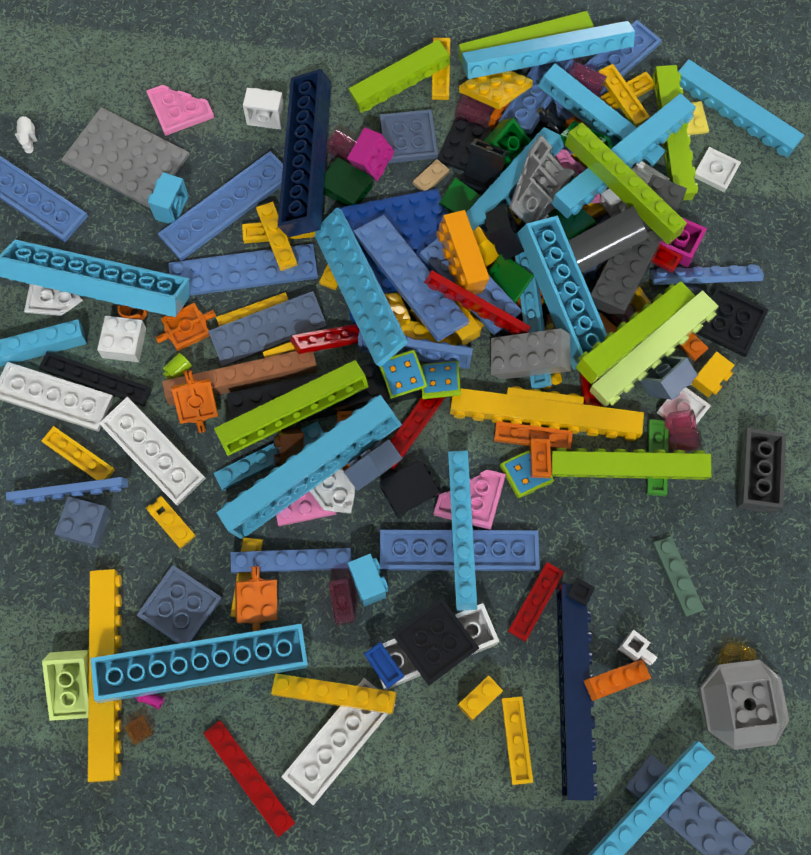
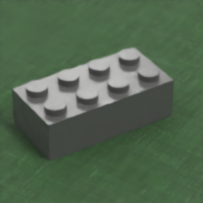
M747 428L741 434L737 509L776 514L783 509L786 433Z

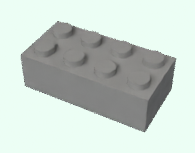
M561 328L491 338V375L499 379L571 371L570 334Z

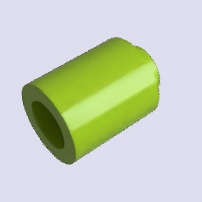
M178 353L162 368L164 371L162 375L167 380L179 378L192 365L182 354Z

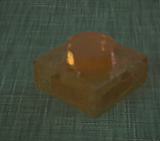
M143 715L124 726L135 746L154 734Z

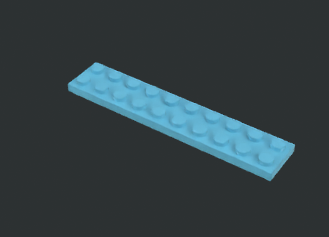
M336 208L321 223V230L315 231L314 236L375 364L381 367L403 348L408 341L342 210Z

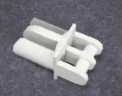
M22 116L17 121V133L15 136L25 152L31 153L33 152V142L37 141L35 127L29 118Z

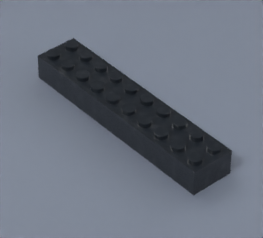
M375 363L362 365L360 368L366 376L368 388L297 423L337 415V412L354 411L363 408L370 399L379 395L383 397L387 404L422 397V389L390 399L379 366ZM327 373L228 393L226 396L231 420Z

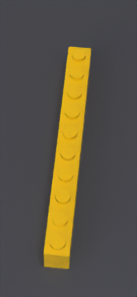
M461 388V395L452 396L450 414L459 419H463L466 416L473 417L472 419L475 421L489 419L493 423L504 421L515 424H527L530 426L573 431V434H577L580 431L587 432L589 436L606 435L610 439L625 437L627 441H636L643 433L644 412Z
M115 569L90 571L88 782L117 781L118 776L122 773L121 762H118V754L122 751V743L118 741V732L122 730L121 719H118V711L122 709V700L96 703L94 701L90 658L118 654V648L122 646V637L118 635V627L122 626V617L118 615V607L122 606V597L118 595V587L122 586V577L118 575Z

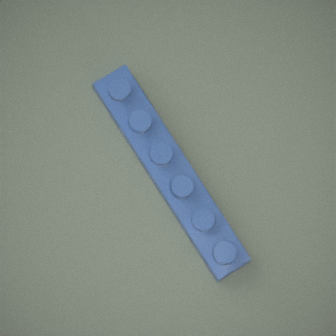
M753 264L748 266L731 265L729 267L712 266L707 268L698 266L693 268L677 267L673 273L663 268L650 270V278L653 285L677 284L680 281L690 284L763 281L764 277L760 267Z
M118 477L6 492V500L14 502V505L27 504L26 501L28 500L44 502L45 498L51 497L52 500L64 499L66 495L82 497L84 496L83 493L88 492L91 495L103 494V490L120 492L122 488L128 487V479Z
M351 548L231 552V574L251 573V566H260V572L349 569L348 562L352 561Z

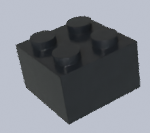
M504 203L486 212V221L484 222L488 230L486 235L490 242H494L498 255L502 254L506 261L524 252L517 235L521 228L506 204Z

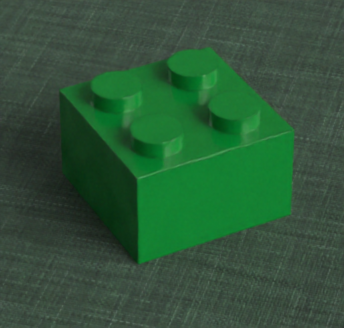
M513 117L502 120L484 142L509 151L503 167V171H505L531 140Z

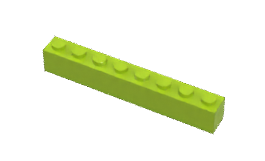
M584 11L459 44L458 55L463 66L462 53L593 28L594 25L588 12Z
M677 65L656 66L654 70L653 83L658 111L680 93L683 95V88L680 87L681 73L678 72ZM684 123L677 133H672L668 140L663 143V149L666 150L664 158L667 177L670 178L669 181L687 188L683 200H693L695 194L698 193V184L694 180L696 171L695 167H692L693 152L689 148L691 138L687 134L688 124Z
M580 123L569 131L565 146L629 208L634 206L639 217L667 245L681 235L687 222L586 125Z
M682 281L676 285L671 284L664 291L665 294H658L653 299L652 304L648 302L642 307L641 313L635 312L628 319V323L625 321L616 328L617 331L615 333L611 331L605 336L604 342L598 341L591 348L592 351L590 353L586 351L578 358L580 362L575 368L590 384L625 358L695 297Z
M356 360L223 423L214 428L227 456L368 388L366 376Z
M556 448V451L551 453L552 477L708 480L711 478V454H705L703 450H696L691 454L685 453V450H674L673 453H666V450H654V453H646V450L637 449L634 452H626V449H615L614 452H607V449H595V452H587L585 448H577L575 451H567V448Z

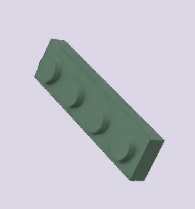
M672 536L653 542L652 544L684 617L704 611L705 609Z

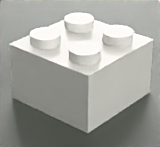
M247 88L243 103L247 125L281 130L285 114L282 92Z
M105 316L97 349L101 357L139 362L146 333L143 321Z

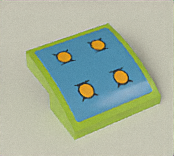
M415 350L393 356L384 365L379 366L390 399L427 387Z
M459 361L421 365L427 387L422 388L423 399L461 395Z
M530 450L500 464L517 498L529 495L535 490L554 482L552 476L551 478H531Z

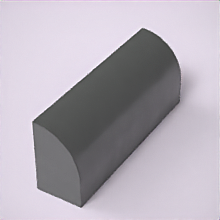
M632 206L568 240L581 273L646 240L649 238V235L637 211Z

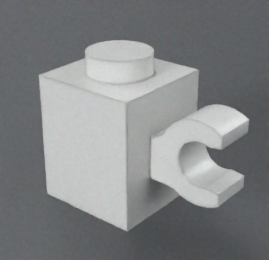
M611 189L601 194L600 204L610 216L618 211L621 213L629 208Z
M632 630L618 648L620 652L633 662L641 657L645 663L651 665L657 659L653 653L646 649L651 642L635 630Z

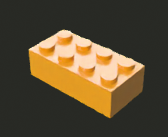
M465 210L443 215L436 234L438 241L443 246V256L449 262L448 269L450 275L454 277L455 284L475 295L483 293L490 278Z

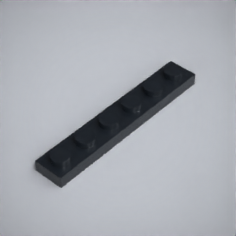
M48 351L39 366L41 371L121 399L128 397L133 403L144 407L152 392L151 387Z

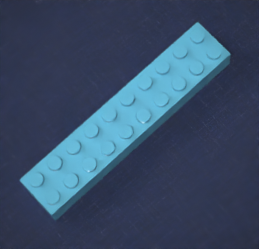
M16 239L0 254V277L125 305L131 308L176 317L190 297L189 278Z
M381 395L373 397L363 408L356 409L349 418L338 422L331 431L321 434L317 441L306 445L299 454L289 457L285 464L271 470L267 477L257 480L253 487L239 493L236 499L225 503L221 510L216 513L228 532L243 539L402 424Z
M302 624L90 658L94 701L96 703L304 669L308 666Z

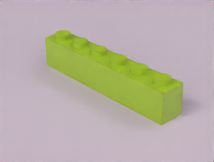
M438 39L348 88L351 99L360 113L368 111L395 94H399L406 88L416 85L419 81L432 76V74L439 70L445 69L450 65L449 53Z

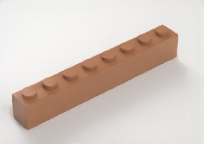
M295 351L192 375L194 381L210 379L215 396L317 373L318 371L313 352L298 354ZM185 376L162 381L165 398L169 406L175 405L171 386L184 384L186 382Z

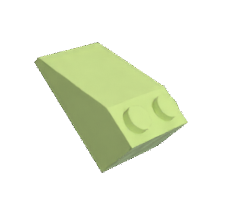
M89 650L50 652L42 660L49 720L88 718Z

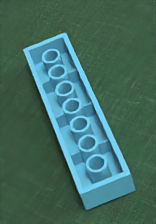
M558 216L525 224L517 232V235L556 329L561 328L570 334L571 365L573 370H575V367L580 362L578 358L586 351L590 353L592 351L591 348L598 341L604 342L607 333Z

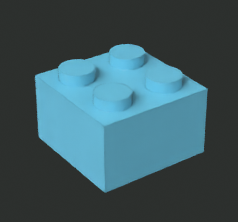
M163 172L161 177L157 179L155 189L148 197V204L155 220L171 224L180 217L189 197L183 178Z
M371 554L348 562L350 574L364 607L386 598L388 585L384 576L381 578L379 576L381 572L376 558L372 559Z

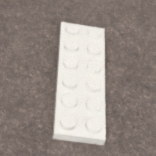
M10 362L6 363L0 376V400L98 432L102 427L99 423L106 417L114 399L113 395Z
M128 397L99 423L177 506L206 479Z
M365 678L358 684L360 687L377 689ZM340 706L282 775V778L314 806L388 714Z

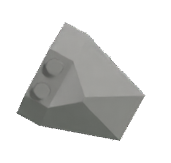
M539 135L529 150L509 207L525 224L546 219L549 216L548 213L556 209L552 205L554 195L578 176L574 170L563 168L549 153L552 146L542 135Z

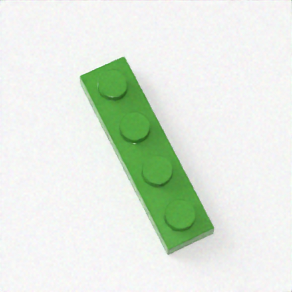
M649 419L647 453H654V450H666V453H668L669 421ZM648 478L646 480V495L666 497L668 479Z

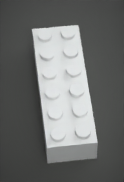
M483 603L477 605V610H465L455 614L479 647L473 654L499 643ZM395 639L383 643V646L405 676L390 688L421 676ZM381 681L383 689L387 690L386 686Z

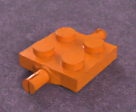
M192 303L182 308L176 317H162L161 320L164 324L165 332L155 336L158 344L169 339L178 352L209 337L206 321L216 317L213 310L202 314L196 304Z
M192 370L184 371L186 382L171 386L180 424L196 423L198 433H202L201 427L204 433L206 431L204 421L209 418L218 417L210 379L194 381Z
M251 566L252 578L246 581H235L236 623H251L252 632L260 631V623L277 620V580L260 578V566Z

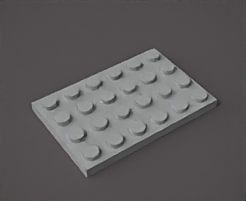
M101 107L61 161L150 208L148 197L153 193L157 179L161 177L163 172L175 176L190 154L188 151Z

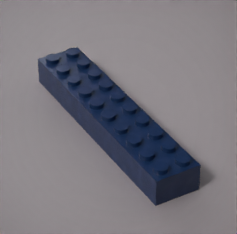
M322 69L292 77L290 81L278 227L288 237L321 230L331 81Z
M561 584L556 590L562 800L591 801L594 800V796H597V783L593 780V773H596L597 765L596 760H593L592 751L596 750L595 738H592L595 718L591 716V707H594V701L591 700L584 683L585 680L593 677V673H590L589 665H592L593 660L592 652H589L592 634L591 631H588V623L591 622V612L587 610V605L584 607L566 597L573 584Z

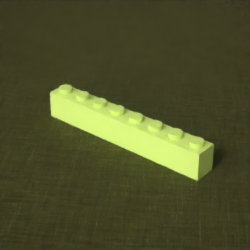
M702 290L594 383L590 392L604 407H607L609 404L613 406L620 399L619 395L623 392L628 393L634 387L633 383L637 380L642 381L648 375L647 371L649 369H656L662 363L661 359L664 356L667 358L671 356L678 344L682 346L688 341V336L692 332L696 334L703 327L702 323L706 320L710 322L717 315L715 311L719 306Z

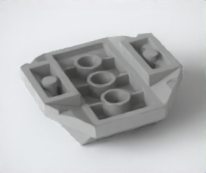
M761 660L717 665L705 682L698 688L706 731L732 750L776 745L789 722L781 678ZM746 699H748L751 702V707L749 710H747L744 707V701Z

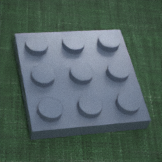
M432 109L380 114L382 135L395 151L388 163L438 158Z
M172 565L137 616L178 644L192 642L223 598Z

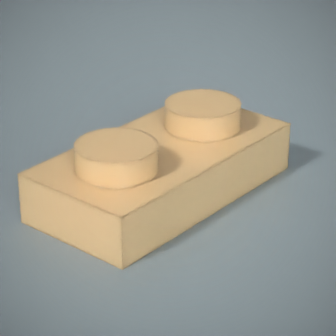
M436 159L413 181V185L420 191L431 190L450 172V169Z

